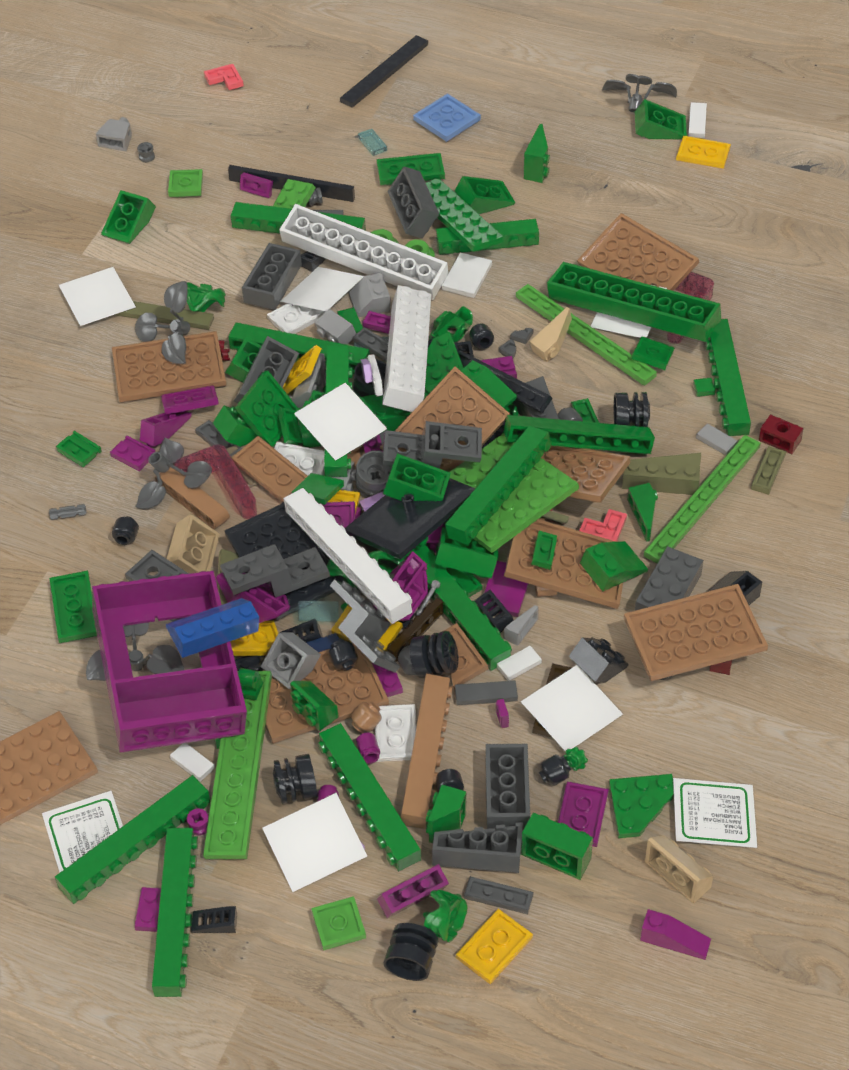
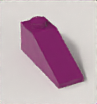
M186 411L166 415L162 413L141 420L140 441L147 443L151 447L158 446V444L163 443L164 438L169 439L191 418L192 414Z
M648 909L642 926L640 941L706 960L711 938L670 915Z

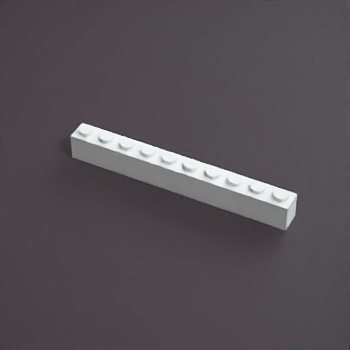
M302 488L283 498L286 512L392 624L412 613V599L410 595L404 593L396 581H392L387 571L382 570L377 561L368 556L366 550L357 544L353 536H349L342 525L339 526L336 523L335 518L325 511L322 504H318L311 493L308 494Z

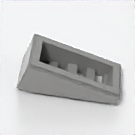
M534 605L504 628V639L519 645L538 620V606Z

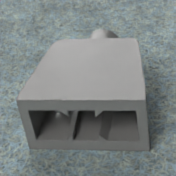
M121 117L120 120L109 119L96 133L99 147L125 152L132 137L130 123L125 117Z

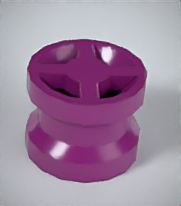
M203 809L190 811L187 816L189 828H193L194 835L201 836L207 833L209 820L207 812Z

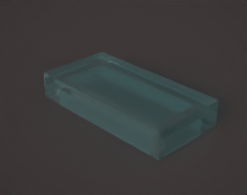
M373 129L358 133V139L373 156L387 151L386 144Z
M299 601L298 621L316 619L317 622H337L339 619L338 601Z

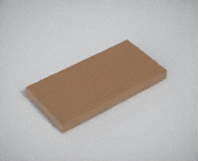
M259 436L231 458L235 465L282 503L284 502L283 498L292 494V491L308 476Z

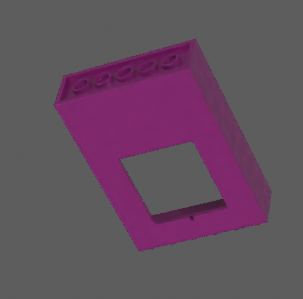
M201 571L199 573L161 576L159 578L128 582L121 581L119 583L92 586V611L120 753L245 734L247 710L230 641L198 652L202 668L133 677L123 629L126 625L155 622V618H158V621L185 618L222 605L214 571Z

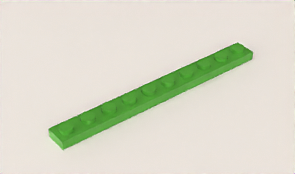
M529 284L516 292V298L549 321H552L564 310L563 307ZM571 313L572 320L567 331L568 334L644 386L657 376V371L645 363L631 359L632 354Z
M744 435L644 551V557L658 564L667 546L674 549L757 452L761 442Z

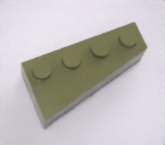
M701 453L630 459V464L623 473L622 489L650 483L652 489H655L656 492L693 495L699 488Z

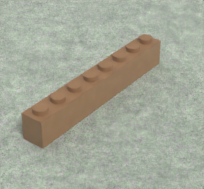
M426 674L401 814V819L406 826L425 829L427 812L429 809L432 810V808H429V803L433 802L436 790H432V785H435L438 772H435V767H440L442 756L438 754V749L442 750L444 737L440 736L441 732L446 731L447 720H443L444 715H448L450 703H446V700L451 698L453 686H449V677Z

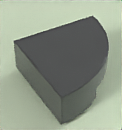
M534 329L515 330L510 334V339L527 344L533 335Z
M512 339L508 340L499 347V352L505 357L512 356L514 358L516 355L515 342Z

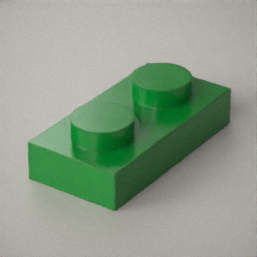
M538 531L531 565L548 570L551 569L557 535Z

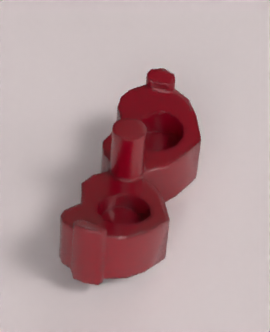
M218 340L222 361H230L228 355L230 349H224L225 340Z

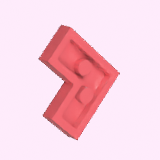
M234 64L204 71V76L209 85L224 81L229 90L244 86L243 80Z
M609 509L604 522L584 518L579 531L617 542L626 522L627 514Z

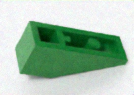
M650 483L629 487L627 501L646 542L650 541L655 503L658 500L657 492L655 489H652Z

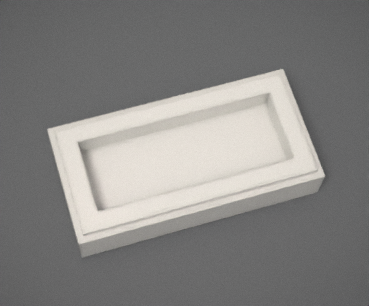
M528 646L497 663V668L507 681H510L541 664L542 659L531 646Z
M183 743L170 755L172 761L190 775H193L199 782L215 769L212 762L187 743Z

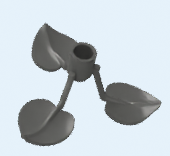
M636 74L626 75L627 82L637 83L636 93L632 97L630 92L631 86L624 81L607 80L602 88V91L611 89L627 90L628 110L635 113L642 101L647 99L651 90L671 94L674 97L677 96V89L674 85L665 82L652 84L650 77L638 76ZM640 84L650 85L642 99V95L638 94Z
M186 281L175 283L165 291V306L171 308L170 312L177 318L170 325L157 324V316L153 313L142 314L135 324V333L143 342L155 339L157 327L171 329L174 334L168 335V340L163 342L162 354L165 359L176 364L186 363V341L183 335L188 334L190 331V324L187 321H183V317L177 314L182 312L186 306L188 293Z
M164 438L160 451L154 452L149 457V463L155 468L153 472L156 474L158 483L151 481L144 485L139 493L135 507L138 509H150L162 502L166 495V489L161 486L162 480L159 472L165 473L171 467L186 476L184 484L188 488L194 489L205 483L211 475L212 467L204 461L191 463L188 467V472H184L173 464L179 462L183 457L184 447L178 442Z
M149 622L123 627L125 637L132 636L133 651L129 652L132 671H140L146 664L148 670L153 674L184 670L178 651L170 645L157 646L153 650V655L148 654L145 658L142 652L137 650L136 635H145L149 629ZM100 650L96 651L88 661L86 668L88 681H106Z

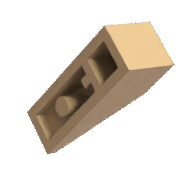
M568 307L530 341L532 351L546 362L554 358L561 349L572 320Z

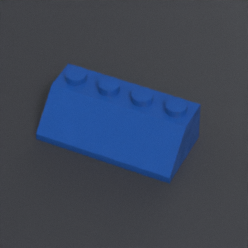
M240 598L168 623L166 628L181 657L184 658L258 632L259 615L251 601Z

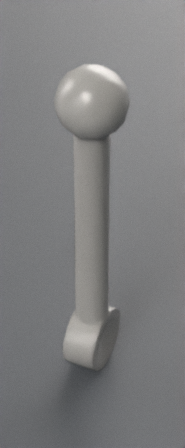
M434 580L432 582V588L421 608L416 611V615H420L423 612L435 589L440 587L439 581Z

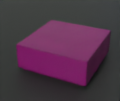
M504 699L497 700L496 715L501 728L509 727V714Z

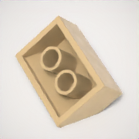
M188 515L176 523L167 560L189 574L210 571L220 533L193 515Z
M664 835L648 839L645 863L693 904L711 888L713 876L710 871L696 863L690 854L683 852L675 841L669 840Z

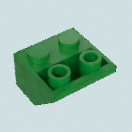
M224 405L213 421L214 426L227 442L239 447L249 444L257 437L256 433L234 406L230 408Z
M292 681L290 683L292 708L297 714H302L311 727L321 731L339 717L338 706L311 681Z
M441 785L439 792H435L432 802L434 804L433 809H429L426 816V822H428L426 833L429 834V843H433L435 832L461 829L466 816V791Z

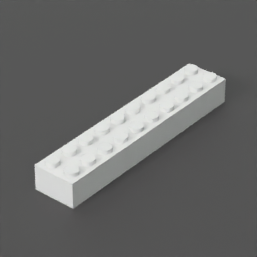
M297 204L294 205L280 228L281 239L285 243L367 275L382 273L385 282L395 286H407L418 291H426L431 294V300H434L448 275V264L445 261Z
M398 285L392 301L383 405L413 412L423 401L425 393L431 294L426 291H418L407 286Z

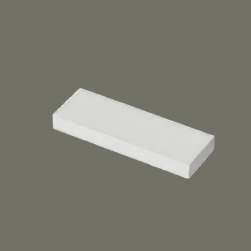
M691 102L689 137H705L707 103Z
M368 355L367 359L371 364L372 383L375 394L381 396L383 395L382 380L375 355Z

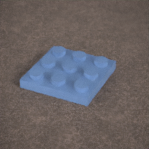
M446 94L414 114L413 120L447 142L480 121L481 115L451 95Z

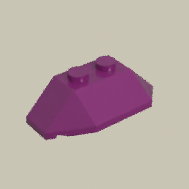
M413 551L389 575L392 581H396L404 593H408L412 599V613L400 619L403 621H408L428 594L427 564Z
M223 573L218 574L216 577L228 603L240 598L251 601L259 615V623L277 618L290 608L286 595L283 594L275 598L267 583L233 595Z

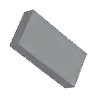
M708 423L696 435L698 440L726 456L738 442Z

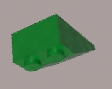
M644 99L635 111V132L637 135L647 139L682 140L683 136H687L686 115Z
M539 124L524 153V179L543 183L545 177L549 175L550 168L547 166L550 155H548V145L543 124Z
M462 176L454 190L478 214L515 204L504 182L500 180Z
M120 190L101 235L130 244L149 223L156 206L149 198Z
M246 337L225 373L243 382L261 346Z
M472 360L461 370L463 374L504 409L517 398V395L486 366Z
M397 453L383 494L401 501L402 496L404 497L405 494H412L414 501H442L451 473Z
M626 541L598 543L587 548L580 561L581 566L602 592L648 571V568Z

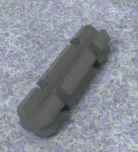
M79 504L77 507L75 505L59 507L58 510L57 508L49 509L51 520L58 519V517H75L76 514L82 516L87 513L85 504Z

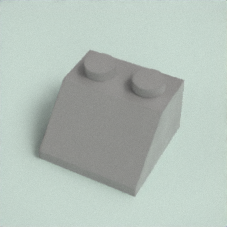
M382 273L364 276L349 291V296L358 317L366 316L369 311L376 313L390 311V295Z
M293 632L278 633L261 667L266 671H271L274 678L288 689H291L290 683L292 681H301L312 672L321 654Z

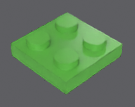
M170 170L169 197L202 196L203 170Z
M288 179L273 206L293 209L294 205L297 204L305 207L316 187L310 183Z
M354 896L311 908L323 951L366 939V932Z

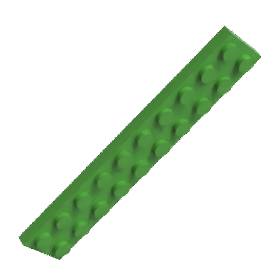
M258 671L263 685L257 700L244 698L247 710L245 734L223 737L220 740L203 854L205 859H247L272 680L271 671Z

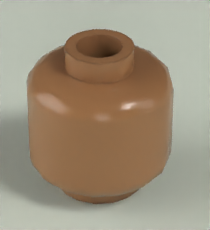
M362 702L351 715V723L354 728L361 733L373 731L382 719L379 712L380 707L374 702H370V704Z

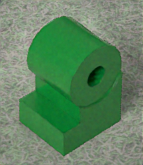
M240 668L238 676L243 697L257 700L263 685L259 672Z

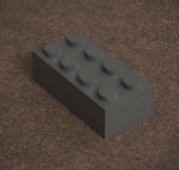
M403 167L387 192L405 233L423 239L433 222L437 219L439 212L421 172Z
M268 243L242 286L244 303L276 310L302 266L300 250Z
M267 336L234 402L239 403L264 371H269L283 388L299 353Z
M667 546L636 600L635 611L689 597L702 575L704 560Z
M485 744L487 829L496 828V825L505 824V827L515 826V823L523 822L524 830L530 819L528 744Z

